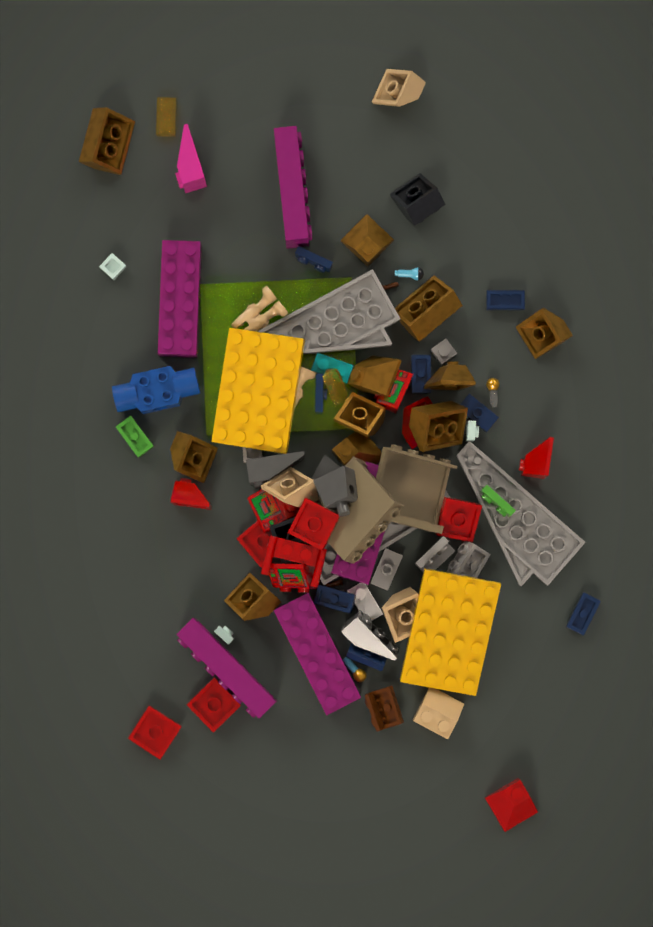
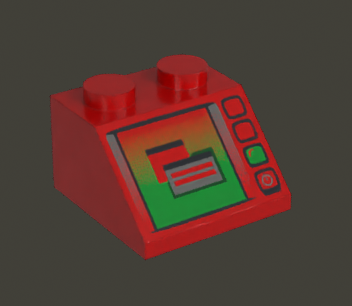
M398 370L389 396L375 394L374 399L377 400L376 403L396 414L413 374Z
M263 489L247 498L263 532L270 530L269 526L296 517L300 507L284 503Z
M271 563L269 576L273 587L280 588V592H291V588H298V592L309 593L310 589H316V587L310 586L315 569L314 566Z

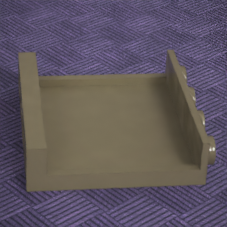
M391 445V448L383 447L376 479L396 502L404 505L400 514L391 522L442 534L444 526L438 525L450 468L457 469L458 466L450 464L451 460L440 458L439 461L434 460L435 456L424 454L420 456L418 455L419 451L408 449L407 452L402 451L403 447Z
M352 457L346 464V467L355 471L358 498L356 501L348 504L350 514L340 517L328 541L344 561L352 564L361 559L362 554L374 544L375 539L387 529L388 524L400 514L404 507L403 504L396 502L367 470L366 467L368 465L356 457ZM319 496V500L315 502L324 506L322 499ZM329 509V510H331V511H333V512H335V513L338 514V511H337V510Z

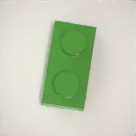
M129 416L116 426L138 458L154 447L132 416Z
M488 485L480 491L483 494L481 497L488 504L492 502L497 506L496 511L503 517L506 515L510 517L516 511Z

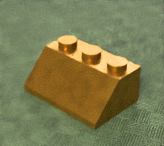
M107 107L93 108L79 162L93 169L121 175L135 121Z
M434 275L395 307V310L400 317L399 322L420 342L463 305L454 290Z
M453 401L413 407L409 427L419 450L425 452L462 444L468 408Z

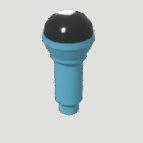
M419 267L412 270H395V276L409 277L418 281L423 278L424 272Z

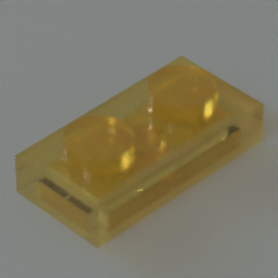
M157 97V136L175 137L176 98Z

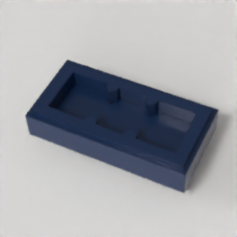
M487 290L486 310H525V290Z
M321 373L316 375V414H323V400H327V388H323L324 374Z
M468 394L460 404L468 408L467 417L471 421H476V425L486 433L499 418L471 394Z

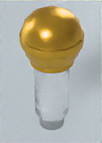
M490 378L486 383L490 391V404L492 407H497L498 404L497 390L500 384L496 378Z

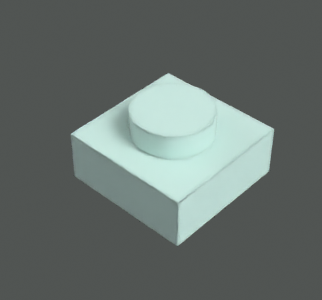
M111 253L99 267L111 279L115 280L127 266Z
M468 421L466 442H474L475 437L478 438L479 426H476V421Z
M218 626L214 631L228 645L234 640L232 637L234 633L227 626L223 628Z

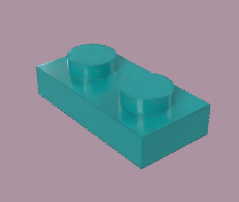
M317 353L311 371L324 374L325 377L347 384L354 365Z

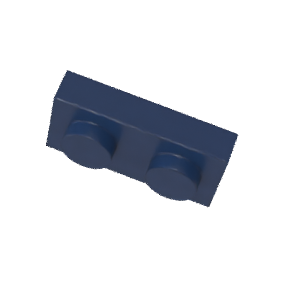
M299 246L295 252V257L298 258L297 261L305 265L310 263L315 266L316 270L325 273V271L330 273L333 266L332 261Z
M411 355V373L413 374L412 394H431V390L424 389V385L431 378V355Z
M319 584L314 604L352 613L356 594Z
M583 592L566 627L584 636L601 601Z
M352 642L346 655L347 658L379 671L383 670L387 657L355 646Z

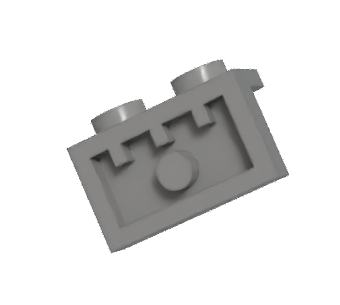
M443 536L415 565L422 572L424 568L436 570L455 550Z
M464 541L459 546L455 558L449 563L446 572L477 578L491 554L474 543Z

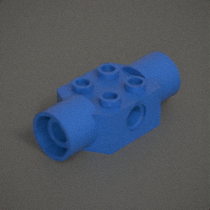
M171 366L132 374L129 383L112 386V393L117 412L138 408L142 414L178 407L181 405L182 398L200 394V388L195 368L175 372Z

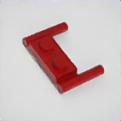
M270 535L261 574L269 575L274 556L314 566L315 569L310 586L318 588L327 549L322 551L311 545Z

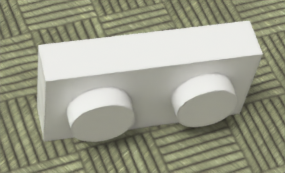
M359 583L347 590L349 593L356 594L354 604L363 614L366 613L372 621L383 615L366 584Z

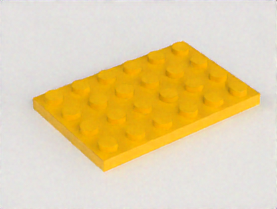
M229 328L211 442L283 454L288 452L305 339Z
M424 568L400 682L476 696L501 583Z

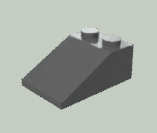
M304 451L246 460L250 485L254 486L255 489L261 488L262 484L304 459Z

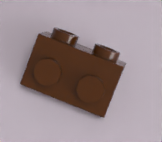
M392 685L365 694V704L370 710L371 723L377 732L404 723Z

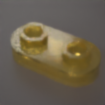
M336 368L327 369L323 375V382L327 386L330 399L336 405L344 404L348 394L341 375Z

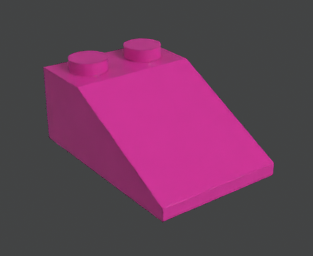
M185 124L183 127L177 163L179 172L175 173L180 189L184 188L185 194L207 187L188 124Z

